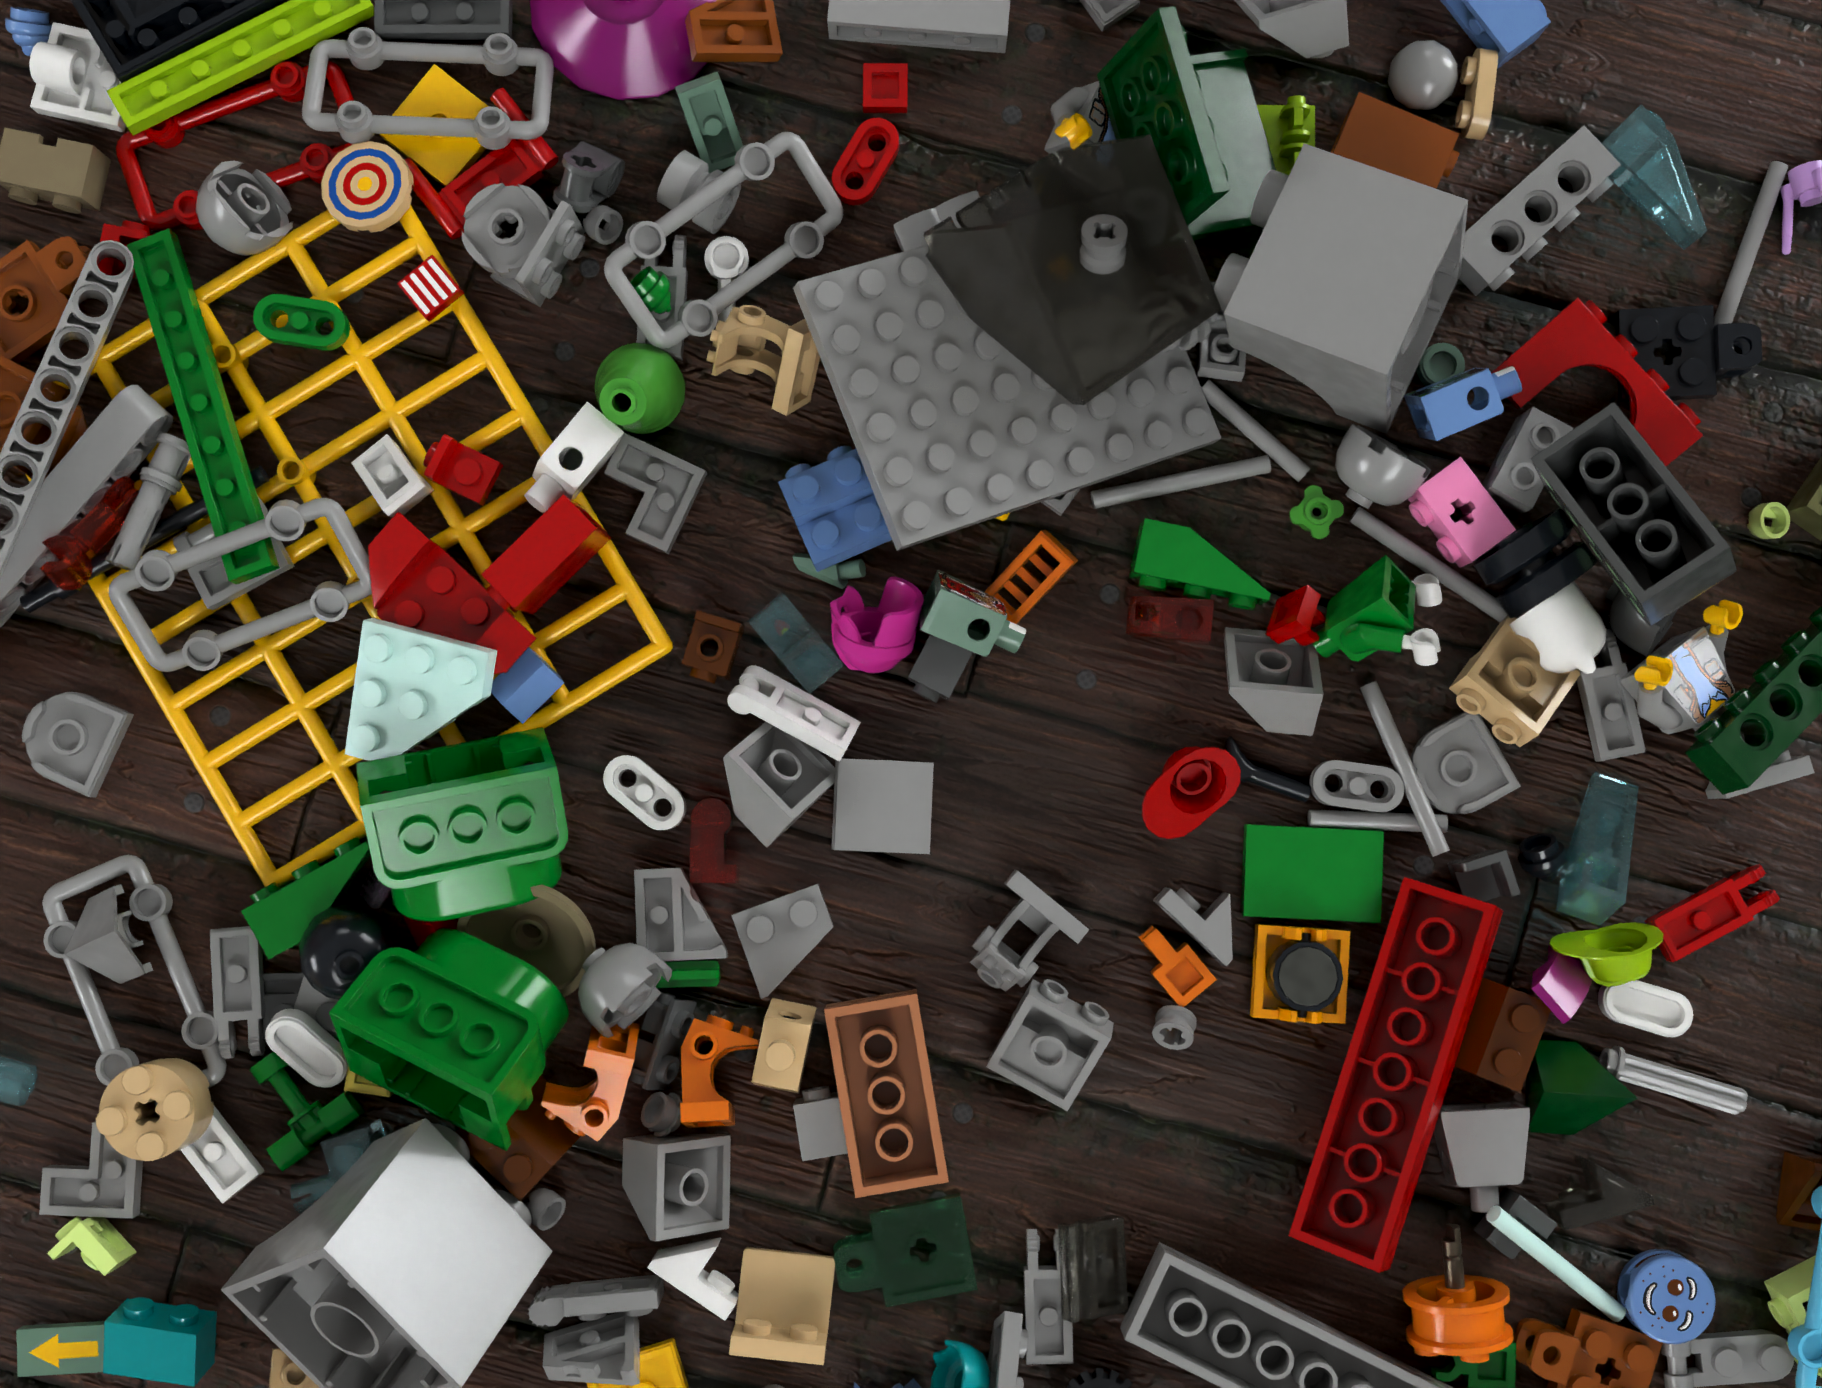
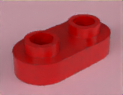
M870 118L861 123L832 172V186L843 203L861 205L869 201L895 160L899 151V134L896 127L890 121L883 118ZM874 140H880L885 144V147L881 151H873L869 148V144ZM851 178H859L863 182L862 186L858 189H850L846 184Z

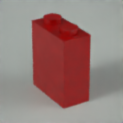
M563 494L481 574L490 583L486 592L504 610L510 608L515 613L520 610L534 614L612 537L580 504Z

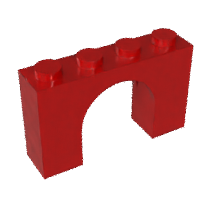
M1579 298L1573 300L1491 371L1492 374L1510 366L1515 368L1521 381L1522 392L1509 396L1507 399L1516 409L1522 408L1556 377L1573 367L1592 366L1611 373L1621 382L1628 394L1630 401L1629 421L1665 466H1668L1703 436L1696 428L1701 423L1698 416L1685 403L1681 402L1678 406L1674 404L1665 394L1670 388L1667 382L1653 368L1646 372L1633 359L1639 354L1636 348L1622 334L1615 338L1602 325L1607 321V317L1591 300L1584 304Z

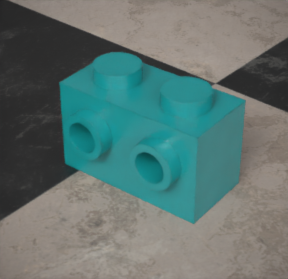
M145 1297L127 1298L104 1322L103 1373L195 1387L215 1363L217 1311L199 1309L192 1304L176 1306L156 1303Z

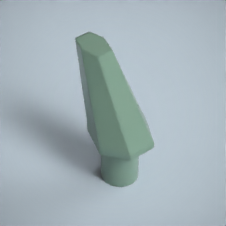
M794 553L792 556L794 564L799 571L841 589L845 588L848 579L865 577L866 566L862 559L842 561L816 572L809 554Z

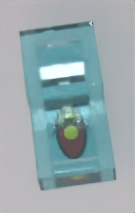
M784 593L779 594L747 621L809 694L844 666Z

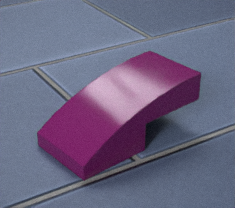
M1549 945L1548 961L1533 971L1531 989L1564 1024L1573 1017L1582 1004L1592 984V979L1585 972L1580 958L1560 954Z

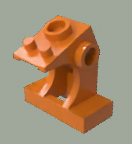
M709 1014L706 1022L696 1018L693 1019L681 1046L682 1103H680V1115L682 1124L688 1128L735 1126V1108L729 1100L720 1096L716 1091L714 1072L720 1059L728 1053L739 1050L758 1049L759 1040L752 1038L754 1035L752 1028L742 1025L740 1033L732 1031L734 1023ZM704 1043H713V1048L708 1054H700V1048Z
M632 1023L624 1030L616 1024L610 1028L614 1036L609 1038L602 1036L592 1026L583 1067L595 1069L597 1073L596 1079L582 1087H566L547 1082L541 1106L547 1109L545 1115L551 1120H554L556 1116L563 1119L566 1127L579 1136L588 1135L598 1142L619 1118L628 1079L635 1060L640 1024Z

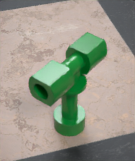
M272 1052L252 1066L249 1071L259 1085L269 1081L294 1116L287 1122L291 1131L267 1148L271 1159L283 1172L315 1149L314 1143L329 1132L332 1134L339 1132L365 1113V1111L350 1091L343 1092L324 1107L319 1100L310 1105L285 1071L289 1065L275 1052Z

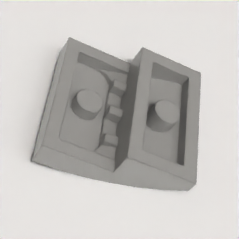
M844 758L840 762L835 760L831 850L930 854L934 763Z

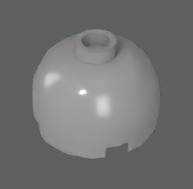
M235 160L221 162L206 177L198 190L196 213L202 228L218 246L239 255L259 254L275 246L293 228V221L289 223L287 216L292 210L289 200L281 188L260 170L256 169L251 174L246 170L239 169L243 164L242 162Z
M1355 424L1350 426L1336 453L1335 466L1338 476L1349 487L1345 495L1367 509L1370 508L1373 502L1384 506H1392L1406 501L1424 483L1431 469L1411 454L1408 457L1404 452L1397 449L1398 446Z
M625 943L615 945L607 951L601 947L595 950L582 966L586 971L580 980L578 1000L582 1013L602 1036L607 1038L614 1036L610 1030L611 1027L617 1024L624 1030L656 1001L661 992L655 986L661 977L669 982L672 976V969L658 955L644 946Z

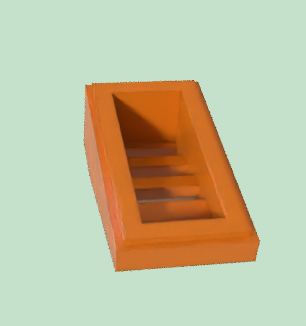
M1041 530L984 593L1003 602L1007 613L1006 620L1018 624L1078 562V559L1049 531ZM1042 547L1060 563L1055 569L1037 553ZM1029 560L1047 577L1042 583L1024 566ZM1015 574L1034 590L1030 596L1011 580ZM1003 587L1022 604L1017 610L998 593Z

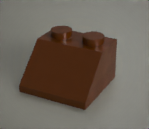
M1482 978L1455 1067L1521 1092L1551 1010L1538 998Z
M541 1074L531 1088L533 1102L529 1108L524 1111L516 1109L507 1122L512 1143L507 1151L462 1128L456 1131L467 1144L470 1155L519 1201L536 1186L581 1137L569 1130L560 1117L556 1116L554 1120H551L545 1115L547 1109L541 1106L546 1083L551 1082L543 1074Z

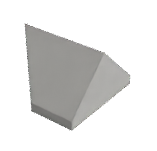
M122 884L113 886L88 898L64 955L119 984L153 971L150 962L142 965L131 950L132 948L144 945L143 941L136 940L129 930L128 922L132 911L129 910L117 914V896L125 893Z

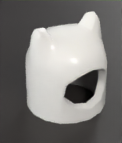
M1574 581L1509 624L1515 634L1529 638L1534 643L1540 653V666L1546 671L1558 674L1579 669L1584 674L1593 673L1596 669L1594 657L1598 655L1606 639V628L1601 617Z

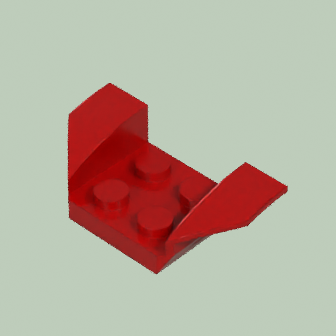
M399 511L368 545L373 606L377 609V616L381 620L498 650L494 674L508 672L537 639L515 619V615L509 609L504 610L499 606L475 577L442 547L427 538Z

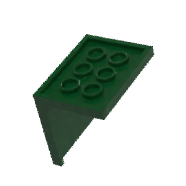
M1175 6L1158 8L1097 74L1148 248L1264 229L1251 224V212L1256 195L1265 176L1270 170H1276L1244 64V60L1248 57L1246 48L1190 55L1187 47L1186 31L1180 23Z

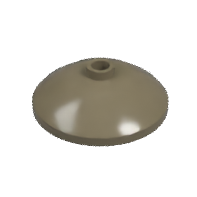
M542 884L530 887L532 895L539 897L533 901L459 918L457 930L473 935L531 964L548 977L564 997L579 988L580 980L586 972L582 968L583 963L596 950L594 932L582 910L562 893ZM529 924H533V925L537 926L538 928H534V927L530 926Z

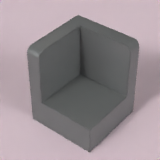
M1489 849L1447 863L1458 894L1483 902L1500 896L1513 897L1520 895L1507 850Z
M1507 1186L1499 1195L1500 1207L1532 1233L1536 1232L1547 1239L1558 1225L1523 1196ZM1486 1214L1473 1230L1509 1259H1514L1522 1249L1486 1220Z

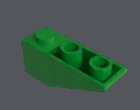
M1147 518L1139 525L1129 578L1139 579V587L1154 591H1165L1166 585L1184 589L1183 596L1209 601L1211 595L1229 598V606L1245 610H1255L1256 604L1262 605L1270 600V592L1190 527Z
M355 837L333 850L337 858L320 866L316 859L291 873L295 879L294 882L281 889L278 888L276 883H272L250 896L254 904L241 910L268 959L299 944L312 919L319 913L339 904L371 856L368 841L361 843L359 838Z

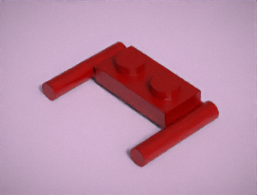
M504 88L497 89L491 95L490 100L493 104L505 112L511 121H530ZM542 136L531 140L512 139L504 148L491 151L442 188L440 192L435 190L411 158H407L405 161L413 174V191L451 240H455L462 236V232L464 233L466 219L463 215L466 206L479 191L487 186L503 183L505 186L514 185L520 187L518 185L520 184L529 187L543 177L542 171L556 165L559 158Z

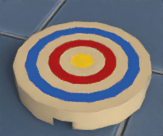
M373 141L355 143L338 152L327 165L321 182L322 200L329 213L347 229L359 232L358 230H369L371 233L383 231L397 223L409 209L412 201L410 195L412 185L414 186L413 174L402 156L388 145Z

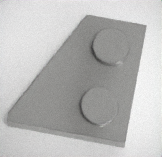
M682 867L634 870L637 945L648 948L663 961L721 959L728 957V950Z

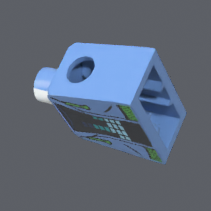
M1513 366L1492 374L1489 368H1473L1405 394L1404 398L1419 437L1438 441L1502 414L1504 407L1501 400L1522 392V385ZM1472 389L1474 392V400L1471 403V405H1469L1467 402V395L1469 391Z

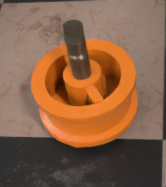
M1446 1224L1447 1237L1442 1238V1251L1445 1255L1443 1257L1445 1275L1417 1279L1408 1283L1402 1290L1403 1301L1411 1307L1412 1323L1406 1328V1339L1414 1347V1353L1420 1356H1460V1360L1467 1363H1483L1489 1360V1353L1508 1347L1514 1340L1513 1329L1505 1322L1504 1306L1510 1301V1290L1507 1285L1495 1279L1476 1275H1464L1463 1257L1460 1256L1462 1254L1460 1225Z

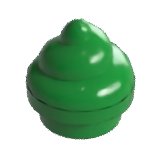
M651 266L641 270L630 283L650 312L654 311L657 314L669 313L671 311V293L668 277L662 271L656 272Z

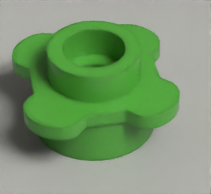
M1312 485L1304 490V499L1298 506L1290 510L1289 517L1293 524L1299 525L1303 530L1310 532L1313 538L1323 539L1329 535V526L1334 519L1340 518L1343 515L1344 506L1339 500H1331L1325 496L1321 487ZM1314 508L1320 510V516L1313 515Z

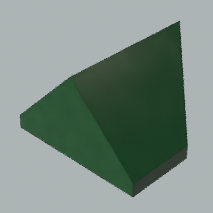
M1540 1039L1526 1081L1525 1106L1530 1108L1528 1132L1574 1135L1637 1099L1631 1091L1577 1042Z

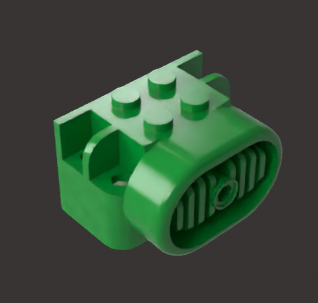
M543 727L356 763L360 808L374 872L377 879L384 886L391 888L394 906L405 917L429 922L446 921L509 908L539 898L532 895L530 887L542 884L554 888L559 882L562 874L559 853L567 844L568 827L558 770ZM527 762H533V763H535V764L523 766V765H524L525 763H527ZM383 791H392L389 793L380 794Z
M440 928L436 932L429 934L415 952L401 947H394L378 953L331 1009L329 1015L350 1071L507 1151L512 1144L507 1122L516 1109L524 1111L533 1102L531 1088L541 1076L546 1066L545 1052L566 1024L569 1017V1009L564 996L555 984L531 964L461 930Z

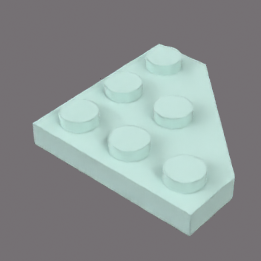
M376 618L363 620L344 754L367 761L407 754L413 747L456 720L455 718L491 696L498 650Z

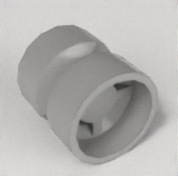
M683 150L667 168L658 188L657 202L672 210L724 172L717 169L709 173L708 163ZM741 184L693 217L692 222L712 234L718 232L735 207L741 191Z

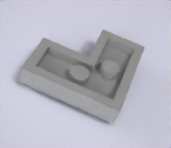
M624 433L604 474L644 493L626 530V534L669 555L705 480L707 472L698 466Z
M96 1121L92 1122L89 1166L50 1164L42 1168L39 1215L133 1219L140 1215L143 1161L128 1158L116 1151L106 1140L105 1136L98 1131Z

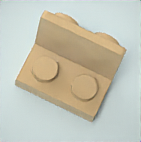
M746 1247L742 1257L736 1320L731 1334L729 1355L824 1365L835 1272V1257Z

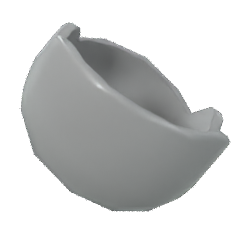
M1435 40L1415 41L1408 44L1397 53L1390 64L1388 85L1394 99L1409 109H1434L1451 96L1458 79L1457 62L1451 51Z

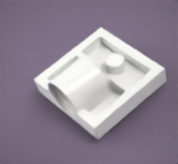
M53 22L48 42L36 43L30 55V74L36 83L30 107L38 114L124 132L126 124L107 93V90L121 84L93 36L88 29Z

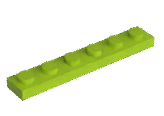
M289 0L107 90V93L127 128L134 136L315 46L323 40H327L373 17L374 6L370 0Z

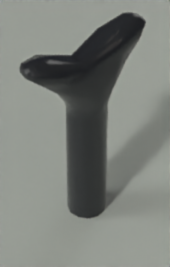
M1233 737L1227 738L1225 750L1237 760L1241 769L1240 783L1251 782L1304 803L1307 802L1311 793L1310 785L1254 765L1239 750Z

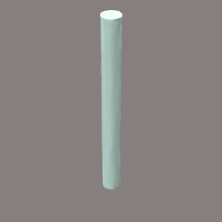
M1496 1205L1488 1210L1486 1220L1579 1295L1613 1322H1619L1624 1318L1626 1309L1622 1304L1500 1206Z

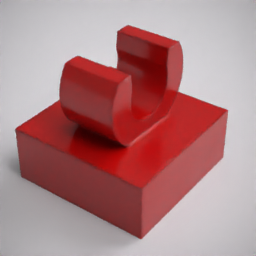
M1306 585L1278 598L1265 634L1277 644L1293 637L1302 646H1308L1319 641L1320 636L1313 632L1311 628L1324 623L1326 619L1323 613L1317 609L1321 594L1309 585Z

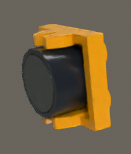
M1255 924L1250 1016L1253 1018L1279 1019L1294 1023L1302 1021L1311 1024H1320L1322 1022L1345 1024L1350 931Z

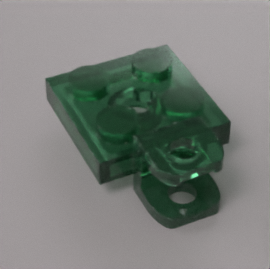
M960 1193L869 1210L872 1231L843 1237L833 1245L839 1288L847 1292H860L882 1287L886 1307L978 1290ZM925 1238L927 1243L936 1244V1250L929 1252V1260L926 1262H920L918 1255H910V1247L916 1246L917 1239ZM851 1259H859L862 1261V1263L855 1268L849 1267L847 1265V1262Z

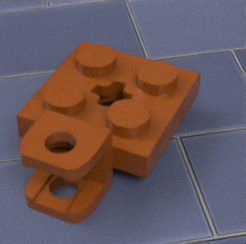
M68 236L60 237L42 249H39L37 244L26 240L0 259L1 356L19 364L50 342L92 249L87 246H79L76 240ZM17 295L25 299L28 298L29 301L27 309L22 314L19 312L12 313V309L16 306L14 298Z
M1575 1308L1571 1309L1565 1330L1558 1325L1539 1319H1521L1518 1322L1513 1340L1516 1342V1360L1528 1366L1531 1371L1540 1377L1549 1380L1547 1388H1649L1663 1344L1636 1328ZM1535 1334L1532 1349L1529 1351L1526 1348V1340L1529 1336ZM1610 1358L1611 1372L1606 1378L1601 1379V1375L1595 1372L1597 1364H1605L1607 1359Z

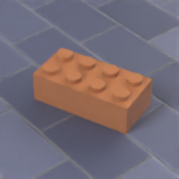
M917 989L826 1004L824 1013L855 1198L949 1182Z

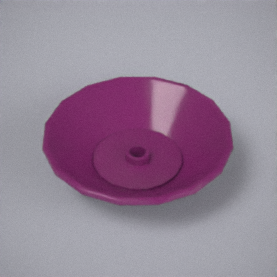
M530 0L532 30L542 49L553 59L554 67L580 89L616 100L659 97L675 89L676 86L693 80L708 63L692 62L685 19L690 10L706 2L712 3L717 0Z

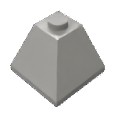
M1234 0L1259 29L1305 58H1324L1331 55L1334 50L1349 46L1347 0Z
M1225 627L1223 636L1229 694L1266 732L1313 736L1324 695L1318 653L1313 644L1302 646L1296 642L1294 637L1277 644L1265 634L1266 631Z
M764 722L723 757L734 814L766 848L793 825L835 781V767L817 749L768 722Z
M669 1133L665 1137H656L654 1134L623 1138L622 1186L650 1240L656 1242L729 1229L731 1135Z

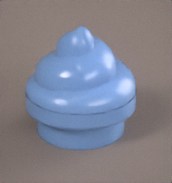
M10 7V18H5L6 30L12 34L14 42L22 47L25 55H31L36 43L48 42L52 24H49V12Z

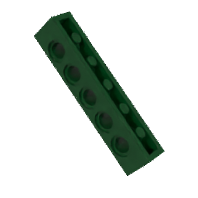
M1822 606L1810 615L1809 620L1812 624L1806 630L1802 629L1794 633L1783 642L1781 649L1784 652L1777 659L1773 658L1767 661L1752 674L1756 681L1748 689H1740L1724 702L1723 706L1726 708V711L1719 718L1710 719L1694 733L1697 741L1685 754L1722 795L1750 787L1822 712ZM1740 731H1741V732L1743 733V735H1744L1745 742L1743 741V739H1742V737H1741Z

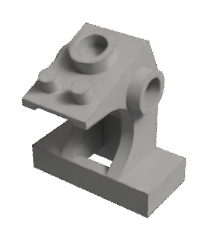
M1016 869L1004 884L1020 896L1021 899L996 929L988 925L972 945L978 952L970 961L978 969L977 974L985 983L994 988H1001L1005 992L1016 983L1022 988L1032 978L1039 968L1033 962V959L1056 932L1061 930L1078 944L1090 930ZM1018 919L1038 935L1021 956L1001 941Z

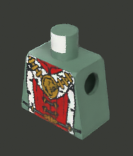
M937 570L924 596V603L919 617L920 630L984 657L989 655L994 644L1015 654L1026 634L1025 628L1006 620L1007 613L1003 602L943 571ZM976 619H984V621H982L979 624L971 623Z

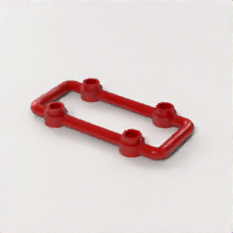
M291 61L278 63L271 71L270 79L187 109L134 136L130 131L124 133L117 141L116 155L141 222L150 227L151 230L158 232L182 224L191 230L203 229L196 213L198 191L186 190L176 197L173 208L160 213L156 212L137 160L135 149L150 143H155L157 146L165 149L176 147L182 142L185 130L278 96L287 102L301 101L304 98L308 65L301 67ZM328 61L326 79L329 82L339 109L343 103L354 101V98L341 67L332 61ZM322 143L311 144L301 153L300 161L265 174L280 188L307 178L321 184L327 165L338 152L352 144L347 143L333 149Z

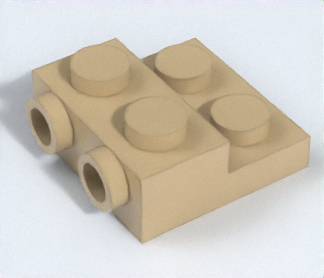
M1507 616L1499 623L1481 650L1469 659L1449 689L1457 695L1456 702L1463 711L1473 715L1480 714L1493 725L1492 733L1498 740L1521 747L1541 733L1580 676V671L1576 669L1558 674L1540 666V653L1534 643L1529 638L1515 634L1509 624L1515 621L1516 618H1509Z

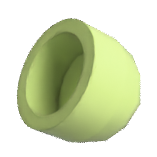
M1778 502L1762 503L1755 506L1748 514L1749 524H1747V527L1752 535L1760 539L1780 538L1787 533L1790 526L1789 512L1783 504ZM1764 519L1772 520L1771 527L1765 526Z

